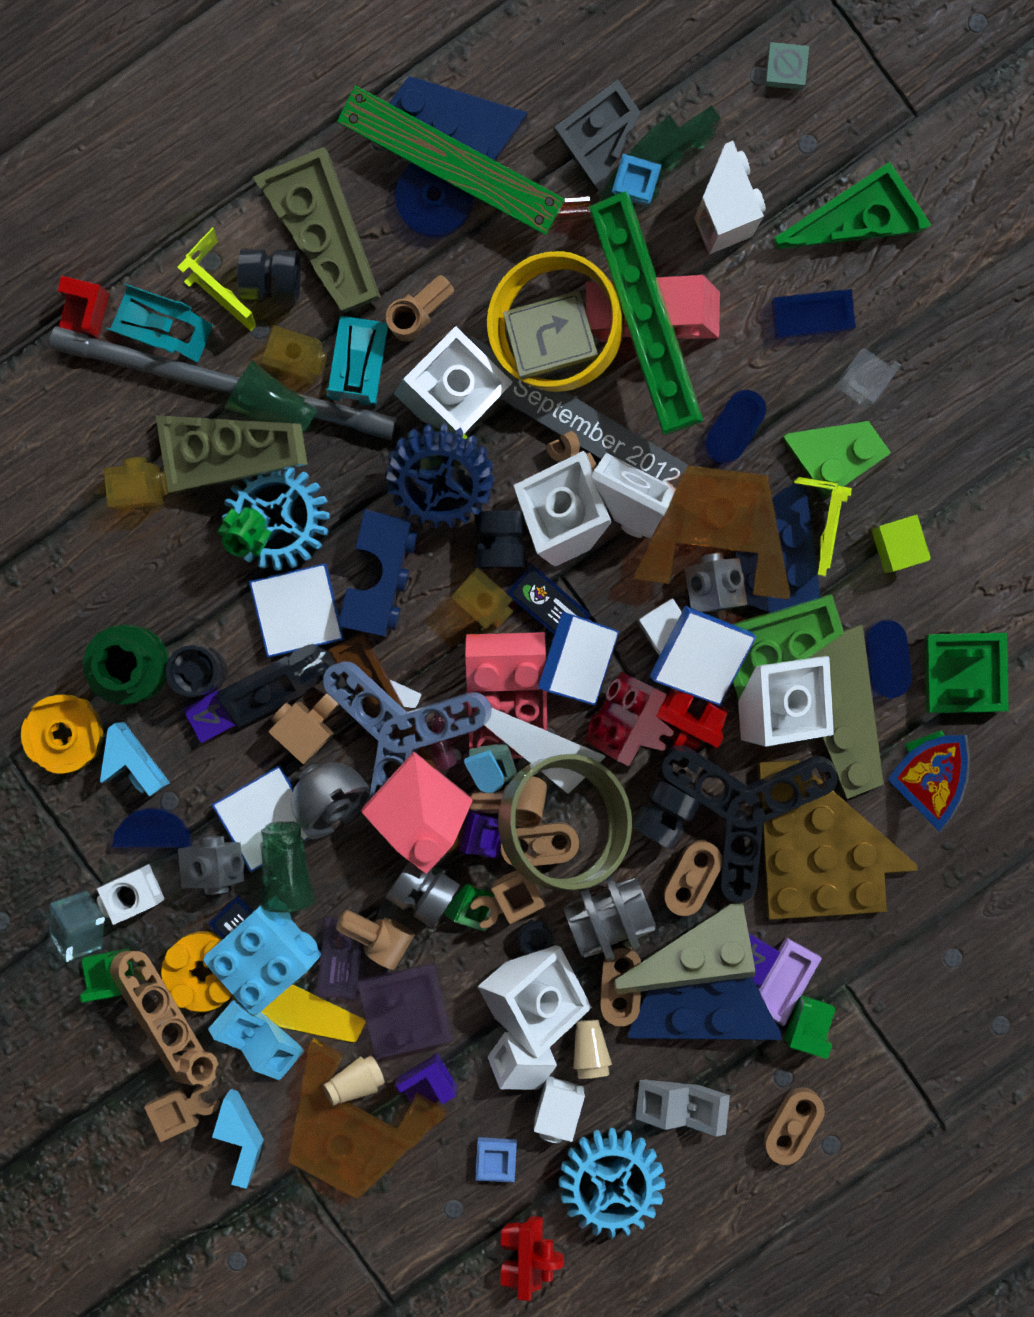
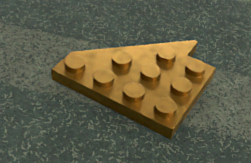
M795 759L757 762L758 780L800 761ZM812 773L813 777L804 782L801 781L800 775L794 777L798 782L800 793L806 792L804 783L815 779L818 784L824 782L814 773ZM778 783L773 786L770 795L776 801H787L793 794V788L787 783ZM834 791L763 822L762 843L767 917L769 919L887 912L884 873L918 871L917 864ZM759 792L763 808H769L765 801L764 792Z

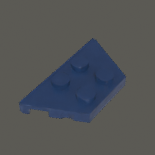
M793 483L730 525L734 559L740 558L744 576L747 606L769 613L820 598L806 485Z
M749 977L648 990L640 1007L639 1015L628 1032V1038L781 1040V1031L774 1021L753 978Z

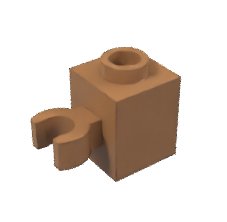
M328 693L321 698L311 711L302 702H297L292 707L285 703L271 718L275 725L269 733L302 764H305L334 735V732L323 722L339 704Z
M515 870L492 882L491 889L495 896H479L470 904L472 910L482 905L490 909V916L480 921L481 928H488L497 921L498 915L504 913L509 924H512L545 907V899L538 885L530 882Z

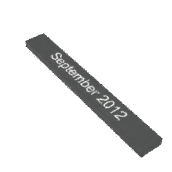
M473 336L470 337L469 340L513 382L498 400L559 436L573 431L579 439L580 448L587 453L590 452L592 456L599 460H602L604 455L608 453L676 488L670 501L671 503L718 531L723 528L739 501L740 495L567 392L544 391L522 382L501 365L490 346Z

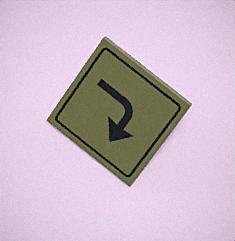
M580 291L503 312L520 379L598 358Z

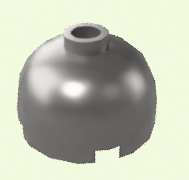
M326 763L320 766L312 764L305 768L298 777L300 781L294 787L291 808L297 823L308 838L318 839L335 832L330 825L336 823L339 819L342 818L344 824L350 822L369 801L370 793L368 790L371 789L361 775L345 764Z

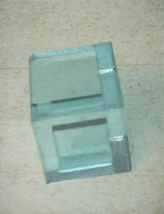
M88 891L50 903V936L66 962L103 947L104 915Z

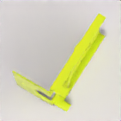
M212 227L186 255L184 261L177 268L183 273L188 268L192 269L193 272L184 282L189 287L196 282L245 327L252 331L256 327L252 312L237 299L231 290L224 288L198 265L205 255L218 243L215 230ZM199 250V256L195 260L191 259V257Z
M799 477L794 483L833 489L826 528L820 537L818 575L826 576L827 568L830 569L841 504L842 501L847 502L848 496H851L852 488L838 486V483Z

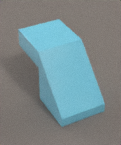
M235 1000L227 1006L208 1029L214 1040L240 1049L253 1071L280 1080L305 1052L295 1040L262 1012L256 1015L250 1014L240 1002Z
M230 1089L223 1099L212 1138L242 1146L231 1185L247 1189L253 1177L264 1139L239 1092Z

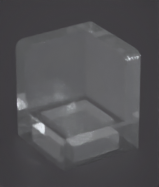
M863 348L837 381L835 387L866 409L877 400L901 364L893 361L888 365Z

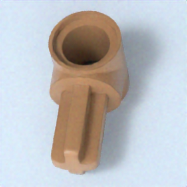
M440 275L414 298L407 294L403 299L394 301L386 312V322L391 334L402 342H410L417 339L421 335L423 328L431 322L429 315L454 294L455 291L451 283ZM400 313H412L416 317L414 325L408 329L397 328L394 322Z
M532 776L523 787L516 807V826L533 828L542 823L547 784L540 778ZM509 784L505 786L504 790L494 793L473 792L470 795L473 800L470 806L471 811L476 814L499 813L502 797Z
M345 910L339 916L336 924L338 932L364 944L365 954L370 959L391 970L396 969L415 936L410 929L393 919L385 917L383 920L379 919L374 923L349 910Z

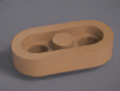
M545 823L533 828L516 827L518 839H523L528 844L524 854L533 866L564 863L571 860L578 851V835L574 828L567 823ZM563 835L567 839L566 845L562 848L554 847L551 843L553 837ZM501 843L502 856L508 864L512 865Z
M696 840L688 844L682 852L663 892L665 903L673 913L680 916H689L701 908L722 867L721 853L712 843L705 840ZM698 853H705L708 856L707 863L703 866H697L694 863V857ZM685 887L690 891L689 897L683 901L676 898L677 890Z
M625 945L612 947L615 956L614 960L607 961L604 955L602 961L601 1012L607 1022L619 1027L627 1026L636 1020L640 1012L641 991L617 994L615 979L641 963L638 953ZM620 958H624L629 962L628 968L624 971H619L614 967L615 962ZM619 997L627 1001L626 1006L620 1010L612 1006L613 1001Z
M801 1087L790 1091L764 1135V1146L769 1157L774 1162L781 1165H790L797 1162L804 1154L821 1124L825 1113L824 1105L813 1090ZM806 1101L809 1103L808 1109L805 1112L796 1111V1106L799 1102ZM786 1135L790 1137L787 1145H777V1139L780 1136Z

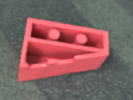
M704 275L658 277L657 280L676 338L719 339L720 291ZM595 281L586 282V315L591 333L598 337V341L607 342L613 321L610 302L599 284ZM624 317L623 337H631Z

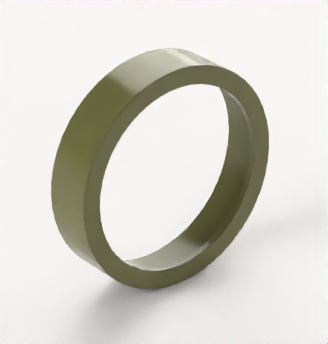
M562 754L537 760L516 774L502 797L499 808L498 827L503 849L511 864L523 877L546 889L577 890L602 882L618 868L630 844L632 815L626 793L612 772L591 758L577 754ZM550 768L569 769L587 778L600 793L608 813V837L601 856L587 871L567 879L550 878L540 873L525 856L516 832V807L523 787L533 775Z

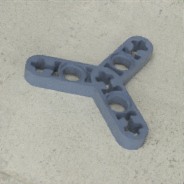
M348 661L332 665L323 675V685L327 693L379 741L369 800L389 779L385 773V766L388 761H394L401 766L413 752L417 753L419 747L477 730L488 722L492 712L488 699L476 692L466 693L406 712L357 665ZM345 672L349 676L346 680L348 685L341 688L337 684L340 681L338 675ZM363 687L364 691L360 692L352 700L351 696L356 693L354 690ZM365 697H374L379 702L381 709L377 717H370L365 713L363 709ZM468 702L471 707H478L480 710V714L475 716V721L472 716H466L455 721L454 714L466 709ZM435 712L443 717L445 728L442 733L432 732L428 728L426 719L429 713ZM416 724L417 732L411 733L403 740L393 736V731L397 728L403 730Z

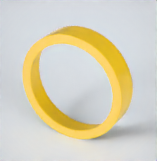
M561 251L544 252L531 256L515 265L496 287L487 315L488 338L492 350L501 365L522 382L544 391H568L590 383L602 374L613 361L623 338L624 313L615 286L596 265L573 253ZM572 270L593 279L605 292L610 302L613 316L610 336L601 354L588 368L567 379L548 380L537 376L520 379L516 360L507 341L506 322L503 312L510 309L518 292L529 281L546 272Z

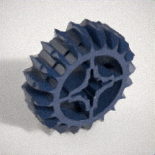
M445 422L441 425L440 431L434 432L428 423L424 427L423 435L413 428L409 432L408 440L401 438L397 442L396 450H393L389 455L388 462L390 464L386 467L387 490L389 494H394L393 502L395 507L404 506L403 513L405 518L413 514L418 515L417 521L419 526L426 519L432 520L435 529L440 525V521H446L452 529L456 523V518L467 524L471 513L479 515L480 511H482V505L489 501L490 489L494 486V476L491 474L493 472V462L490 459H486L488 452L486 447H476L477 438L475 435L464 439L461 426L455 430L454 434L448 432ZM454 460L460 462L468 470L470 476L465 475V471L458 468ZM446 468V472L444 473V477H443V478H440V477H439L438 480H437V482H436V484L434 485V480H436V475H440V476H441L442 473H443V470ZM410 477L415 478V483L423 486V488L426 490V493L420 490L413 483Z

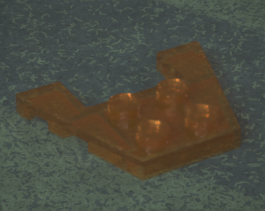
M687 466L664 517L635 572L634 579L670 584L676 544L758 554V563L753 595L789 600L790 590L768 475Z
M313 1037L308 1047V1057L301 1087L302 1091L289 1163L359 1199L395 1165V1162L422 1140L423 1136L435 1124L438 1125L444 1119L447 1109L416 1093L399 1126L395 1128L349 1102L332 1106L325 1095L323 1084L329 1082L344 1053Z

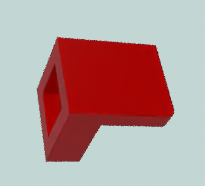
M61 275L57 291L65 296L66 300L59 326L99 339L110 293L98 284Z

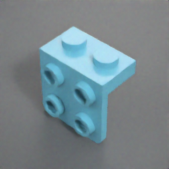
M270 896L205 955L204 962L250 1014L256 1015L305 974L322 953L317 949L315 940L308 933L302 932L291 920L289 911L282 904L276 903Z

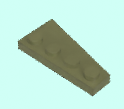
M324 147L252 177L270 201L279 218L283 220L293 235V239L301 251L305 253L313 265L315 272L341 311L346 313L381 299L327 149Z
M863 624L844 630L843 635L809 657H829L834 735L820 738L829 760L835 767L838 777L837 781L846 799L884 785Z

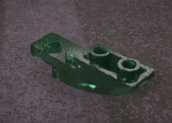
M712 105L681 127H678L671 115H669L653 127L627 155L662 165L661 169L664 172H668L684 159L683 153L693 146L699 150L716 137L715 131L721 118ZM619 166L608 182L600 202L612 197L611 193ZM661 171L659 172L651 202L661 194L659 189L664 180Z

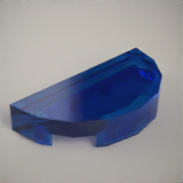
M156 807L135 811L125 818L120 827L115 831L112 847L185 848L193 846L190 831L183 820L170 810Z

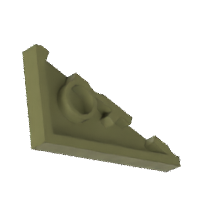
M733 902L615 979L617 994L755 977L756 971L743 902Z

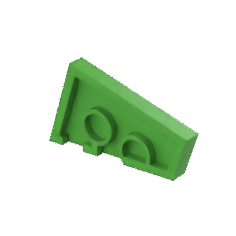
M832 594L733 623V625L748 630L756 636L733 681L738 699H740L756 666L807 659L843 635L844 630Z

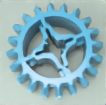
M295 468L285 469L283 476H281V471L270 473V476H267V474L258 475V479L255 481L252 477L244 478L242 480L247 485L244 490L237 485H232L231 490L239 495L237 502L225 499L224 504L234 508L238 514L245 507L248 508L249 506L261 513L267 522L266 529L272 533L268 540L272 541L280 532H288L297 538L293 544L285 548H264L259 554L258 567L265 569L269 564L270 558H272L274 570H282L283 558H286L291 568H295L298 566L295 554L299 553L304 560L308 561L311 559V554L305 547L308 544L316 549L322 547V544L313 539L316 532L321 535L328 534L329 530L327 528L318 526V520H329L330 513L325 511L318 512L317 509L326 505L328 501L324 496L313 498L321 488L318 483H312L305 488L309 479V475L306 472L300 473L295 480ZM272 486L289 487L285 494L282 493L272 502H265L256 496L262 490ZM299 495L302 496L307 508L305 529L298 525L293 518V510L297 504L295 501ZM262 506L269 510L274 509L277 512L279 507H282L281 516L285 518L284 521L289 523L292 528L290 529L284 524L279 525L275 523L274 527H271L270 525L273 520L268 516L269 513L262 509ZM249 552L244 557V560L251 562L256 556Z
M611 1127L608 1131L609 1138L602 1139L600 1131L595 1130L593 1132L595 1142L590 1143L587 1138L581 1137L579 1143L582 1151L571 1147L568 1150V1156L572 1161H563L561 1164V1170L566 1174L559 1177V1187L566 1189L561 1193L562 1203L570 1204L567 1208L570 1217L580 1215L578 1224L582 1229L592 1222V1233L595 1236L599 1235L604 1227L607 1228L608 1237L611 1239L615 1237L616 1228H622L624 1235L628 1237L631 1234L630 1224L634 1223L636 1227L643 1230L645 1224L642 1215L654 1218L656 1212L652 1205L662 1204L663 1197L658 1191L665 1188L664 1179L659 1177L663 1172V1167L661 1163L654 1162L657 1157L654 1149L644 1151L646 1143L643 1138L640 1137L631 1144L632 1135L628 1130L623 1133L621 1139H617L615 1128ZM605 1156H618L611 1163H603L598 1160ZM634 1164L640 1168L644 1175L643 1185L639 1194L633 1191V1186L628 1182L631 1176V1168ZM584 1171L590 1174L591 1181L596 1184L593 1190V1198L590 1201L583 1195L579 1186ZM616 1178H618V1186L613 1183H611L608 1187L605 1186L606 1179L610 1182H613ZM613 1203L625 1205L618 1209H606Z

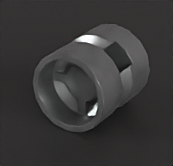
M409 861L385 898L403 910L408 907L413 908V916L432 928L453 898L459 884L443 873L433 875L432 869L426 874Z

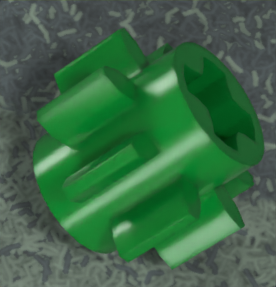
M246 507L239 514L234 509H230L222 520L223 524L217 531V534L223 536L222 544L230 554L237 557H245L249 552L259 556L266 546V541L272 534L271 531L266 529L267 522L264 516L258 511Z

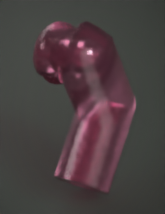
M436 713L432 718L431 731L442 733L445 728V721L440 714ZM455 713V714H454V715H455V721H457V720H458V717H457V714ZM449 739L430 744L438 769H448L456 764Z

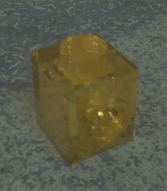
M273 325L262 364L267 370L312 384L314 376L322 374L327 353L322 352L324 346L319 339Z
M146 457L123 459V466L103 468L108 508L120 511L164 505L163 495L168 494L165 472H160L159 466L151 462L147 463Z
M478 568L451 596L453 600L486 629L492 624L499 628L513 613V610L508 607L513 599Z

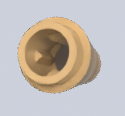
M599 1019L577 1021L573 1069H577L578 1078L588 1079L608 1076V1066L612 1065Z
M360 1056L331 1078L329 1082L323 1084V1089L330 1104L335 1106L339 1103L377 1093V1088L384 1085L385 1082L375 1059L372 1056L365 1059Z

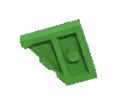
M869 421L788 433L781 438L809 479L838 483V486L842 487L891 453ZM815 486L824 500L832 495L833 489Z

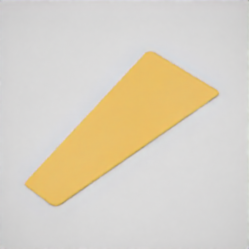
M293 984L261 1011L278 1027L353 1043L357 1041L365 1025V1019ZM233 995V997H232L230 1003H231L233 1000L239 1002V1001L234 997V995Z

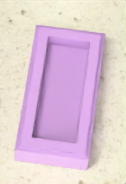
M785 937L778 949L780 955L761 986L758 985L757 987L774 1021L782 1026L788 1020L822 959L816 953Z

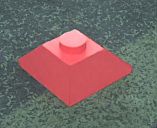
M413 752L364 805L361 812L397 852L427 874L453 846L473 800L416 752Z

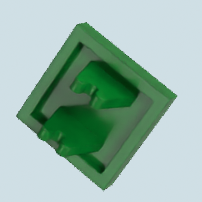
M1007 633L924 634L926 713L1009 711Z

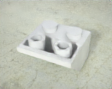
M733 141L725 144L694 218L709 254L753 237L764 217L762 212L766 210L761 192L758 188L752 189L747 177L750 174L748 160L743 151L737 152Z

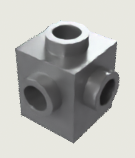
M722 553L709 554L699 557L700 564L684 568L692 609L706 613L748 605L740 558L723 560Z
M211 836L200 838V844L178 849L182 888H204L206 895L229 892L228 885L244 881V860L241 854L240 842L224 843V836Z

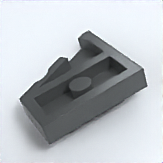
M618 79L552 129L596 193L604 187L607 177L641 113Z

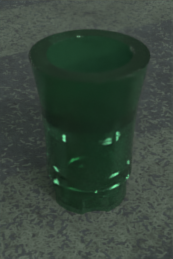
M254 360L245 369L224 407L257 422L301 424L303 434L317 412L316 408L304 402L306 398L272 377Z
M277 821L265 825V828L261 829L262 842L260 843L262 858L261 907L269 912L285 913L302 910L311 906L316 901V896L309 876L304 838L301 837L300 825L294 821Z

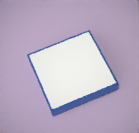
M326 563L249 581L267 658L294 652L312 643L319 646L345 639L342 627L338 626L340 616Z
M685 606L649 676L655 682L721 706L756 636L748 630Z
M562 611L538 688L596 705L619 631Z
M282 765L212 804L232 841L241 843V854L250 872L309 839L292 813L291 798L294 785Z

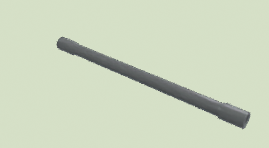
M57 326L51 333L50 349L82 358L97 359L353 428L360 433L392 441L397 425V418L365 409L350 408L94 339L90 335Z

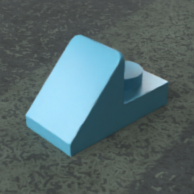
M124 722L114 723L108 728L100 777L101 783L112 780L128 768L131 771L128 777L132 784L141 793L146 791L149 796L159 793L171 784Z

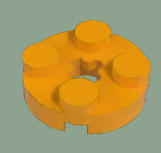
M67 694L49 696L38 701L32 707L33 709L28 717L24 719L21 727V741L24 751L33 762H37L49 772L69 773L87 766L101 751L103 725L100 716L88 700ZM58 723H64L65 727L70 728L72 731V736L68 737L66 745H63L61 739H54L53 732L59 730Z
M210 931L193 932L182 937L167 951L162 963V981L179 1008H186L196 1012L210 1011L220 1007L233 995L213 972L206 976L205 981H199V978L192 974V970L197 967L198 961H203L204 967L208 968L204 962V957L223 940L220 938V935Z

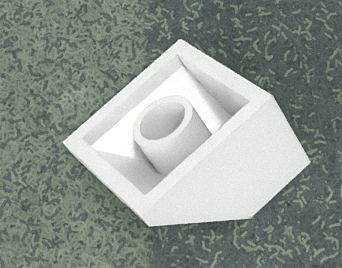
M455 327L402 380L394 395L421 421L439 429L445 422L448 432L453 434L461 426L464 434L513 382Z
M584 451L514 485L536 552L553 566H558L589 551L611 524L605 503L591 479L593 471L587 454Z
M608 453L604 455L591 476L612 517L616 522L622 524L621 528L634 537L642 538V536L651 539L670 504L676 488Z
M821 656L756 666L738 701L741 740L762 746H771L834 735L829 657Z
M557 945L505 962L478 986L495 1019L536 1058H539L592 1008L561 947Z

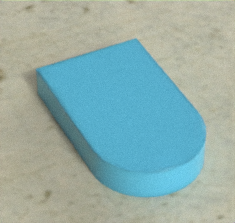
M490 750L464 759V764L481 791L494 793L502 788L504 776Z

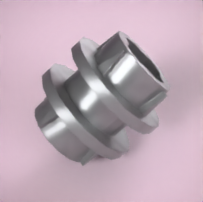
M612 874L605 879L609 890L591 897L588 888L579 889L582 898L564 907L572 934L584 958L604 952L607 961L614 960L615 956L611 945L628 938L633 951L639 950L641 947L637 938L654 931L656 928L638 879L633 878L616 884Z

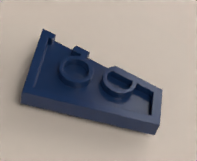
M408 76L389 103L494 161H497L528 118V112L412 76Z

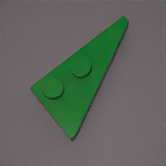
M888 162L774 237L772 242L777 250L920 233L927 230L931 223L891 162Z

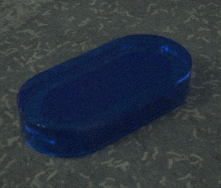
M741 390L735 393L725 405L705 440L706 452L713 461L720 464L732 463L746 449L766 414L765 401L757 392Z
M893 620L877 621L868 628L865 635L870 684L873 690L883 697H900L908 691L912 681L907 635L904 628Z

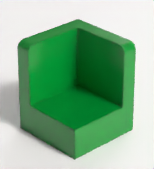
M129 948L89 955L82 959L87 989L79 994L81 1003L122 995L112 979L110 966L118 953L129 951ZM127 961L129 968L124 973L126 976H134L132 962Z
M801 995L792 1011L784 1035V1039L789 1047L828 1059L833 1044L827 1038L835 1013V1007L832 1004Z

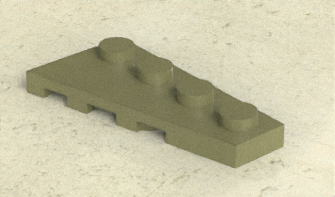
M156 415L168 493H181L308 465L301 424Z

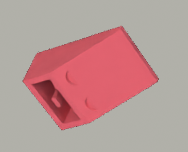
M545 632L467 634L465 652L467 693H480L488 699L491 708L547 731V691L538 688L546 663ZM468 702V716H472L479 708L471 707ZM485 725L469 732L470 749L504 743L501 738ZM510 747L513 759L524 758Z

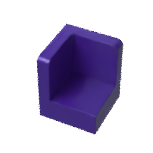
M438 1053L398 1076L395 1084L399 1093L405 1091L414 1108L418 1111L438 1099L443 1105L456 1097L457 1084Z

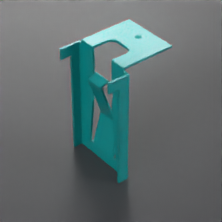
M124 283L127 289L111 328L106 327V329L172 354L175 350L198 363L213 325L190 312L192 308L183 302L174 301ZM131 298L161 314L192 325L194 332L190 342L186 344L179 339L154 330L122 324L121 322L125 321L143 327L158 328L169 333L173 320L159 316L131 302Z
M340 316L329 386L326 389L328 400L342 401V398L358 400L362 405L371 406V403H374L375 407H377V395L388 333L387 322ZM349 326H352L350 371L347 385L356 387L361 386L367 349L373 330H376L365 369L362 393L343 391L347 370Z

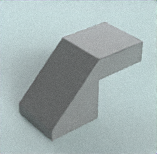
M640 1080L636 1119L664 1130L688 1126L715 1137L726 1135L730 1095L700 1085Z

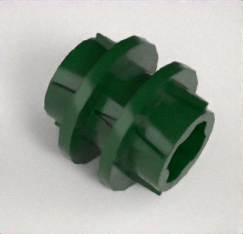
M136 625L110 626L96 634L86 647L83 659L84 676L92 691L105 701L119 705L144 702L156 695L167 682L165 670L169 659V652L161 638L147 628ZM124 650L133 652L137 658V667L132 671L131 679L122 677L117 667V662L122 659Z

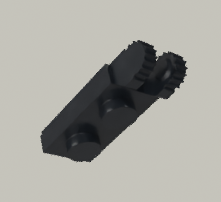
M308 644L303 648L295 650L289 658L286 656L218 691V700L236 726L240 728L285 703L306 694V690L323 682V675L329 668L327 662L316 663V665L306 668L299 676L297 671L308 666V664H312L321 653L315 644Z

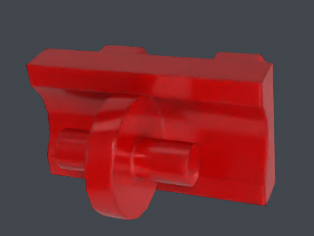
M672 688L656 715L659 719L679 728L677 730L669 726L673 730L672 736H666L673 740L670 748L684 745L696 751L700 741L688 734L718 748L723 740L722 728L727 716V709L708 701L700 717L687 711L694 696Z
M531 1216L525 1223H508L501 1230L502 1249L518 1251V1261L506 1260L502 1264L500 1285L518 1290V1300L530 1301L532 1299V1292L542 1288V1281L552 1282L553 1270L564 1267V1255L553 1251V1240L543 1239V1217Z

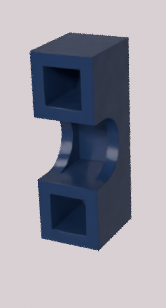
M364 510L356 549L376 555L381 561L383 573L379 583L371 589L357 590L346 588L338 626L388 637L389 629L396 631L401 612L400 607H395L398 591L405 592L410 569L403 568L406 554L414 553L418 538V531L412 530L413 522L411 520Z

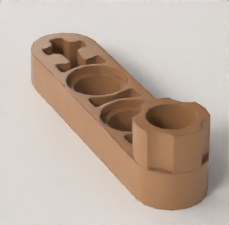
M123 951L118 953L110 966L112 979L170 1076L175 1081L187 1085L205 1087L211 1084L216 1078L217 1059L212 1053L204 1052L151 960L140 951ZM127 961L137 962V966L133 969L134 974L138 980H148L147 983L140 985L134 976L125 975L124 972L129 968ZM153 990L158 994L159 1004L153 1012L147 1013L143 1009L142 1000L147 992ZM174 1023L178 1029V1037L173 1044L166 1045L162 1040V1031L167 1024ZM181 1051L183 1055H176L174 1053Z

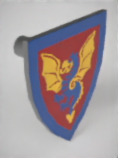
M967 735L942 736L924 742L910 751L888 778L899 792L939 832H942L954 816L966 790L970 766Z

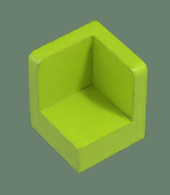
M918 515L871 529L885 573L898 571L930 560L929 550Z

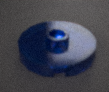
M410 164L399 177L395 190L396 207L404 223L416 234L429 238L446 237L454 233L455 230L459 229L461 225L463 226L469 219L474 204L473 196L414 164ZM432 190H437L442 195L439 200L430 201L427 198L428 193Z

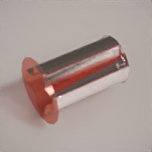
M591 194L590 196L563 197L565 198V203L556 220L591 218L592 222V215L589 206H591Z

